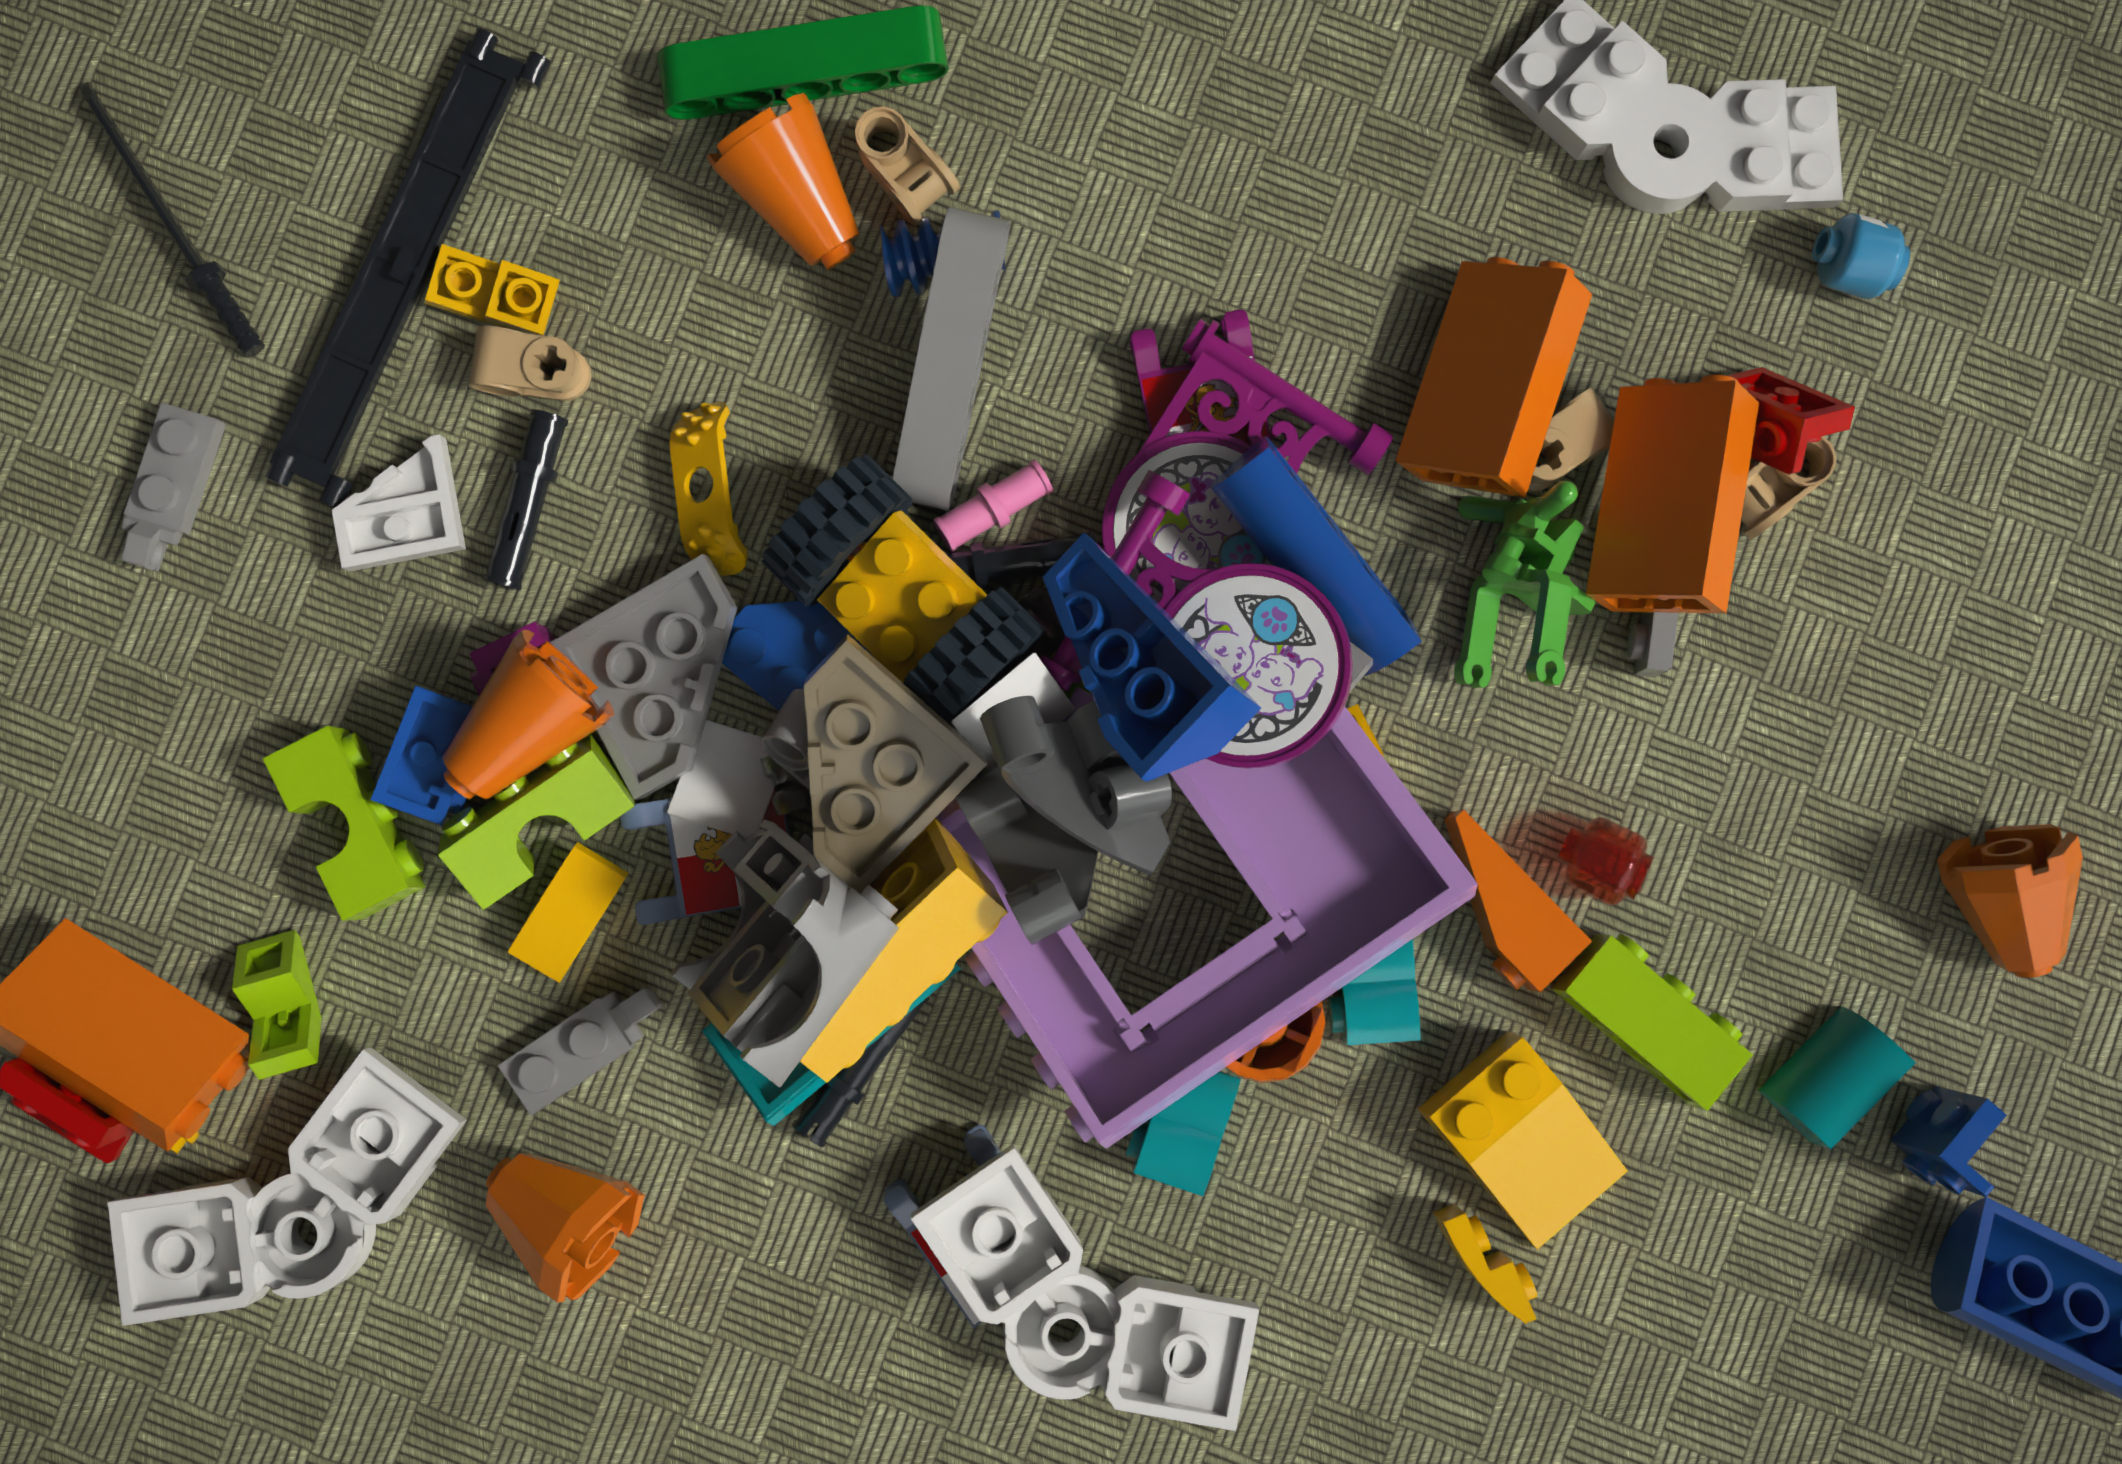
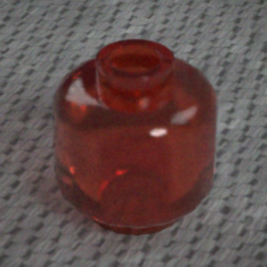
M1603 817L1592 819L1584 831L1573 826L1558 855V859L1568 863L1565 871V881L1568 886L1612 906L1619 904L1625 897L1635 900L1655 857L1646 853L1648 842L1642 834Z

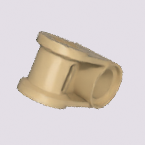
M885 106L873 107L864 112L858 119L855 136L859 158L864 167L882 186L893 205L913 226L919 224L922 218L921 213L948 192L953 195L961 188L955 175L943 159L923 142L896 110ZM879 132L892 133L898 138L896 146L887 152L873 150L868 146V142L873 135Z
M497 326L477 327L468 383L470 388L501 396H530L560 401H572L582 396L588 389L591 381L589 363L586 358L578 351L573 350L564 340L553 336L522 333ZM563 360L566 363L565 370L555 371L553 378L550 377V368H559Z
M1592 387L1553 414L1540 452L1546 457L1547 463L1540 467H1535L1527 492H1540L1548 488L1579 465L1583 467L1610 448L1614 417Z
M1822 436V439L1818 442H1807L1805 456L1810 463V472L1807 478L1798 476L1796 473L1785 474L1757 460L1749 465L1741 521L1746 526L1744 534L1749 540L1755 538L1783 518L1794 508L1793 505L1826 481L1833 473L1836 465V452L1831 442Z

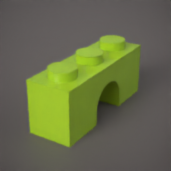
M327 725L263 758L289 813L312 814L330 804H334L346 816L349 825V836L345 847L332 859L316 866L342 921L363 920L426 887L419 874L424 871L423 860L414 844L408 839H402L393 819L398 817L397 809L371 800L376 785L367 766L372 764V759L365 743L356 733L350 734L348 729Z
M591 734L545 762V765L529 776H523L495 794V799L475 812L472 807H468L449 819L442 827L444 834L440 836L438 856L482 910H484L534 876V856L519 836L523 826L530 820L544 815L560 817L568 821L585 841L635 806L634 799L618 769Z

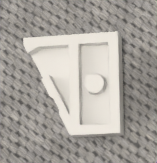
M440 434L430 436L422 442L425 447L400 466L391 465L373 479L371 486L361 493H354L332 509L342 569L350 572L466 549L446 438Z

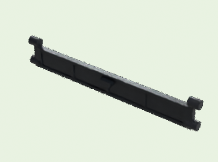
M481 28L476 29L472 39L468 41L269 462L271 464L265 475L266 478L288 487L295 474L324 487L318 501L333 508L347 499L353 487V484L346 479L335 476L336 470L519 82L533 89H540L551 65L549 59L534 51L529 52L524 64L494 51L499 41L498 38Z

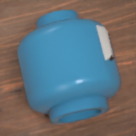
M1849 213L1841 217L1832 227L1827 226L1822 229L1814 243L1812 259L1817 262V274L1821 284L1831 289L1870 300L1881 295L1885 290L1890 291L1900 283L1908 268L1910 249L1905 245V238L1899 227L1858 213Z

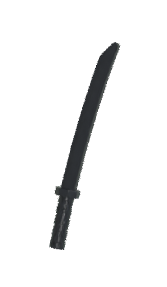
M86 82L80 86L83 96L193 268V271L185 279L186 283L195 293L202 292L205 294L204 297L210 306L214 308V312L220 321H223L224 327L230 336H233L234 342L244 357L248 358L258 354L265 348V344L259 340V335L250 326L249 320L240 311V307L235 299L230 296L231 293L222 281L226 276L225 271L215 261L204 262L89 82Z

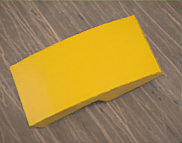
M441 244L424 304L503 328L543 336L560 279L505 260L497 263Z
M577 842L509 948L508 953L560 983L629 873Z
M1456 1204L1433 1212L1442 1234L1472 1277L1498 1303L1522 1322L1527 1324L1536 1320L1537 1318L1529 1300L1538 1296L1525 1265L1522 1262L1514 1265L1513 1261L1500 1250L1484 1257L1483 1252L1490 1250L1491 1245L1477 1215L1467 1217L1466 1213Z

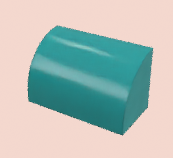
M1841 1006L1758 1091L1809 1142L1831 1150L1916 1062L1871 1022L1854 1011Z

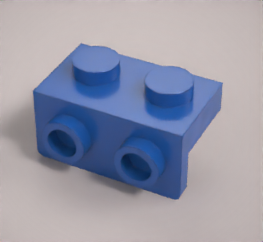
M1935 1086L1932 1090L1921 1093L1913 1100L1906 1111L1908 1120L1890 1141L1907 1155L1902 1161L1903 1165L1927 1184L1934 1186L1938 1182L1957 1195L1966 1190L1987 1197L1994 1189V1186L1967 1163L2007 1115L1988 1098Z

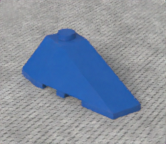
M1083 533L1043 576L1065 636L1071 639L1082 669L1079 670L1083 684L1086 689L1091 691L1101 717L1097 720L1104 738L1142 780L1148 782L1218 754L1260 711L1261 707L1235 679L1086 533Z

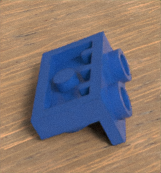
M416 685L371 800L443 825L448 812L456 815L462 811L467 798L454 790L445 780L443 774L447 767L442 757L473 706Z

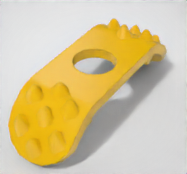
M719 401L711 404L701 403L700 408L682 413V418L672 429L669 443L679 529L684 549L691 560L701 554L708 555L719 575L726 576L737 574L744 569L748 560V551L738 536L737 524L733 523L723 439H726L724 425L730 415V411L726 402ZM705 468L712 476L713 488L710 496L705 501L699 503L693 499L690 493V480L698 469Z

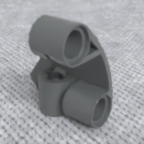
M1019 696L1005 700L987 709L981 715L982 726L1002 777L1025 802L1057 827L1100 853L1147 875H1151L1170 844V839L1161 819V816L1170 807L1172 800L1169 776L1165 774L1146 782L1135 773L1104 738L1097 720L1101 716L1095 701L1079 708L1066 721L1043 724V718L1033 696Z
M998 766L973 779L955 798L974 833L983 844L1007 892L1005 894L1006 900L1030 944L1034 945L1085 917L1099 851L1069 835L1038 813L1008 785L1002 777Z

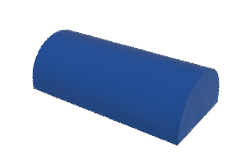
M1267 435L1241 455L1210 485L1212 491L1270 564L1301 576L1314 585L1331 602L1345 625L1350 642L1373 658V666L1364 676L1388 666L1422 642L1412 619Z
M1988 1197L1981 1198L1969 1205L1953 1222L1937 1252L1931 1275V1295L1935 1306L1939 1310L2122 1400V1263Z

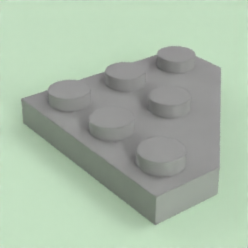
M701 554L550 642L573 661L598 687L590 696L600 708L607 700L612 705L615 715L604 726L597 729V732L634 800L643 799L692 771L737 611V606L708 555Z

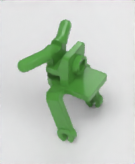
M1560 481L1542 496L1530 498L1528 501L1523 499L1508 501L1478 496H1466L1460 500L1458 511L1462 517L1503 524V529L1496 538L1494 544L1497 545L1494 553L1490 554L1482 570V576L1476 578L1470 589L1461 655L1454 667V677L1457 684H1470L1472 688H1484L1488 685L1492 674L1491 659L1500 599L1505 593L1515 595L1536 612L1531 653L1526 664L1528 680L1530 682H1542L1545 686L1559 685L1565 675L1563 653L1569 616L1590 614L1595 605V601L1574 585L1568 575L1562 574L1575 555V546L1584 526L1575 518L1550 521V519L1576 500L1578 491L1572 482Z

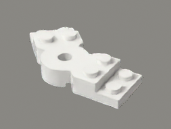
M1564 0L1498 70L1490 82L1575 160H1592L1595 156L1603 155L1605 165L1603 173L1609 188L1621 201L1639 211L1652 214L1676 212L1688 206L1704 192L1706 193L1707 202L1719 212L1835 208L1843 201L1836 86L1786 88V79L1727 81L1710 99L1704 93L1692 87L1668 83L1667 61L1659 52L1623 20L1614 28L1584 0ZM1661 140L1668 143L1674 150L1675 158L1670 159L1661 156L1656 151L1653 141Z
M370 1047L361 1051L288 1148L291 1173L273 1180L264 1188L250 1177L190 1185L177 1190L118 1198L107 1202L122 1326L244 1308L262 1299L270 1288L273 1289V1293L282 1297L295 1299L309 1298L322 1294L353 1276L367 1260L374 1244L376 1224L386 1223L402 1214L437 1167L435 1162L467 1119ZM301 1217L311 1221L316 1228L317 1241L314 1246L306 1244L299 1236L298 1223Z
M1014 1144L911 1213V1220L979 1321L996 1325L1003 1322L1005 1351L1008 1361L1018 1378L1030 1389L1046 1397L1063 1400L1085 1396L1090 1393L1089 1390L1100 1385L1115 1410L1236 1431L1260 1310L1256 1303L1199 1293L1191 1285L1137 1275L1132 1276L1113 1289L1098 1273L1080 1266L1083 1248L1079 1237L1048 1191L1044 1190ZM1073 1319L1081 1325L1079 1334L1069 1342L1053 1340L1048 1335L1051 1326L1058 1320Z

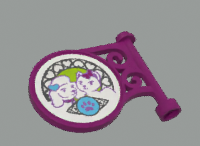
M1200 319L1182 347L1183 351L1191 355L1188 361L1194 364L1140 452L1123 468L1109 491L1101 525L1103 550L1110 557L1113 556L1146 500L1144 496L1136 491L1148 470H1151L1191 494L1179 516L1167 511L1152 536L1155 546L1167 557L1185 566L1198 569H1219L1235 564L1247 563L1271 565L1210 488L1212 482L1226 468L1262 439L1261 430L1264 420L1271 413L1279 409H1286L1312 426L1299 440L1296 428L1290 422H1276L1270 430L1273 438L1280 434L1284 435L1285 442L1277 449L1284 458L1287 457L1286 461L1296 473H1298L1303 459L1310 449L1321 438L1330 437L1352 451L1347 461L1348 464L1365 475H1369L1384 455L1393 439V435L1375 423H1372L1366 431L1357 427L1214 335L1220 325L1218 322L1213 320L1210 325ZM1212 380L1221 381L1232 389L1237 397V411L1232 419L1224 422L1216 420L1211 415L1210 408L1212 404L1216 403L1222 409L1228 408L1231 404L1230 397L1225 392L1219 390L1211 391L1201 398L1196 410L1198 422L1206 431L1184 432L1166 437L1190 397L1201 384ZM1248 423L1247 439L1249 444L1229 436L1237 433ZM1141 555L1129 576L1136 582L1137 577L1142 571L1156 567ZM1174 578L1178 593L1191 583ZM1158 581L1152 582L1151 587L1154 590V594L1151 597L1159 603L1163 596V585Z
M1148 470L1136 491L1144 496L1146 500L1111 558L1128 575L1132 572L1141 555L1156 568H1148L1142 571L1137 577L1136 583L1150 596L1154 594V590L1151 587L1152 582L1158 581L1162 584L1163 596L1158 604L1261 707L1260 711L1218 754L1205 759L1235 768L1252 769L1275 766L1302 755L1316 745L1331 730L1339 718L1349 695L1353 672L1352 650L1347 630L1340 615L1325 595L1314 585L1288 570L1254 563L1235 564L1219 569H1198L1185 566L1167 557L1155 546L1152 536L1167 511L1179 516L1191 494L1157 473ZM1174 578L1191 583L1178 593ZM1065 636L1053 658L1043 653L1040 654L1039 659L1061 689L1068 692L1073 682L1080 684L1082 678L1079 670L1082 667L1070 638Z

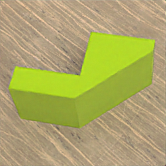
M291 930L237 946L232 990L253 1019L248 1066L256 1077L261 1080L318 1063L322 1018L301 938L297 931Z

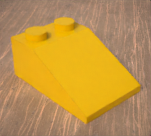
M1508 1031L1417 1108L1537 1250L1628 1172L1558 1077L1522 1036Z

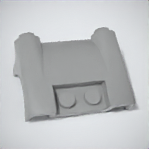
M764 819L760 825L762 829L746 838L736 831L716 852L733 871L742 891V908L733 933L720 948L710 955L696 961L678 964L670 974L690 989L687 994L718 1031L742 1052L740 1057L778 1087H781L899 930V927L890 920L898 909L870 885L861 894L853 888L850 889L846 882L814 856L813 839L804 833L797 842L774 822Z

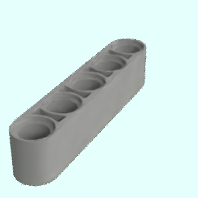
M949 207L940 236L893 473V480L912 498L913 503L950 511L1006 252L1010 220Z

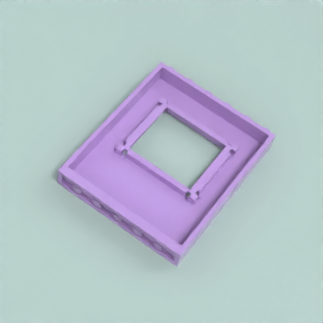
M1345 706L1331 730L1316 745L1288 762L1265 768L1247 769L1226 766L1203 759L1169 773L1272 920L1133 1015L1129 1013L1071 925L1034 945L1030 944L1006 900L1005 894L1007 892L983 844L971 828L956 798L936 817L993 882L1008 911L1000 920L994 933L984 941L976 942L971 947L973 951L964 958L984 987L994 982L1006 1002L997 1007L998 1011L1017 1038L1026 1032L1039 1051L1038 1054L1031 1058L1033 1065L1051 1090L1059 1084L1062 1086L1073 1103L1064 1112L1085 1143L1095 1137L1098 1143L1107 1149L1475 897L1478 883ZM1283 932L1284 935L1275 941L1274 938ZM1150 1023L1151 1026L1148 1029L1140 1032V1029Z

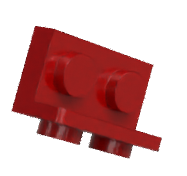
M1763 367L1726 375L1736 379L1759 402L1751 458L1785 474L1790 475L1801 471L1807 442H1818L1822 439V436L1850 429L1855 406Z
M19 1057L4 1062L0 1069V1088L11 1095V1103L102 1162L108 1164L119 1158L134 1130Z

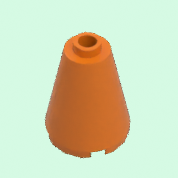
M805 93L786 99L792 110L779 117L773 112L771 107L762 111L722 139L716 145L720 153H709L706 158L713 167V170L810 266L822 262L826 270H829L856 252L851 242L860 233L814 106Z
M522 630L513 639L442 757L447 767L443 774L445 780L454 790L468 799H471L475 794L481 798L489 799L604 726L615 715L613 707L608 700L600 708L590 697L598 687L559 649L548 641L539 649L530 644L529 642L535 633L529 630Z

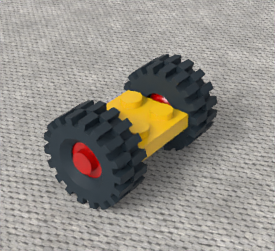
M863 455L861 458L857 457L851 460L847 467L843 465L835 471L833 477L828 482L824 480L809 499L805 498L796 507L798 509L796 513L783 522L780 526L782 530L769 541L768 545L770 547L763 552V560L761 562L805 606L808 607L810 604L815 605L820 602L885 668L955 728L952 720L1024 661L1029 655L1028 653L1040 642L1039 640L1044 636L1046 630L1004 588L1000 587L987 595L907 516L909 512L907 509L913 503L912 498L870 456Z

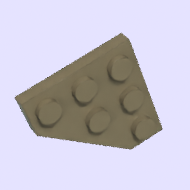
M847 634L805 678L804 699L807 719V750L814 856L851 888L861 894L987 765V758Z

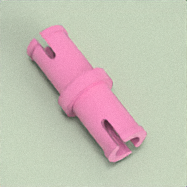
M1033 459L1028 465L993 486H990L988 483L976 488V496L943 516L933 519V523L948 549L954 552L957 550V547L996 525L1001 529L1011 523L1009 518L1011 515L1044 495H1049L1053 492V487L1040 464Z

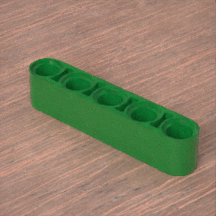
M923 5L668 45L657 52L665 114L670 118L679 120L700 119L788 105L787 98L805 93L809 101L927 83L942 78L949 70L940 13L936 8Z

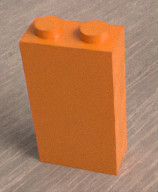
M1489 257L1486 263L1461 262L1395 460L1398 464L1423 482L1526 497L1592 297V293L1574 276L1575 272L1572 268L1555 261H1541L1538 267L1522 266L1501 257Z
M1724 375L1704 376L1701 382L1677 383L1669 379L1652 378L1646 380L1643 386L1620 387L1586 588V595L1611 612L1727 613L1759 402L1736 379Z
M67 918L0 984V1046L167 1152L181 1136L189 1139L201 1128L210 1113L208 1105L223 1088L227 1091L234 1089L250 1068L248 1066L250 1050L249 1034Z

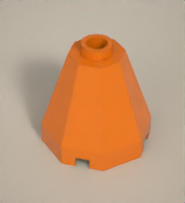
M2052 824L2002 826L1984 831L1986 843L1971 847L1969 836L1953 841L1937 859L1942 883L1994 963L2008 972H2014V975L2022 978L2040 977L2050 973L2053 969L2052 966L2058 965L2067 951L2083 860L2078 835L2068 832L2062 839L2060 827Z
M519 1153L513 1159L510 1157L504 1158L491 1171L486 1181V1187L488 1188L486 1198L487 1209L538 1289L557 1303L565 1302V1297L570 1300L579 1299L613 1265L620 1251L611 1248L620 1230L630 1238L639 1224L645 1194L627 1181L530 1153Z

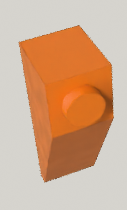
M1464 809L1452 811L1444 820L1455 854L1478 883L1475 897L1470 899L1484 944L1497 958L1491 966L1516 991L1523 985L1528 990L1541 993L1592 940Z

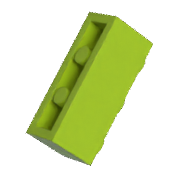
M1621 933L1616 938L1612 935L1595 934L1591 939L1592 942L1575 958L1551 987V990L1686 1104L1708 1111L1753 1056L1751 1052L1738 1042L1743 1034L1736 1026L1718 1013L1712 1012L1708 1017L1692 1004L1691 1001L1696 994L1681 980L1667 972L1663 977L1654 972L1644 963L1649 957L1648 953L1632 939Z

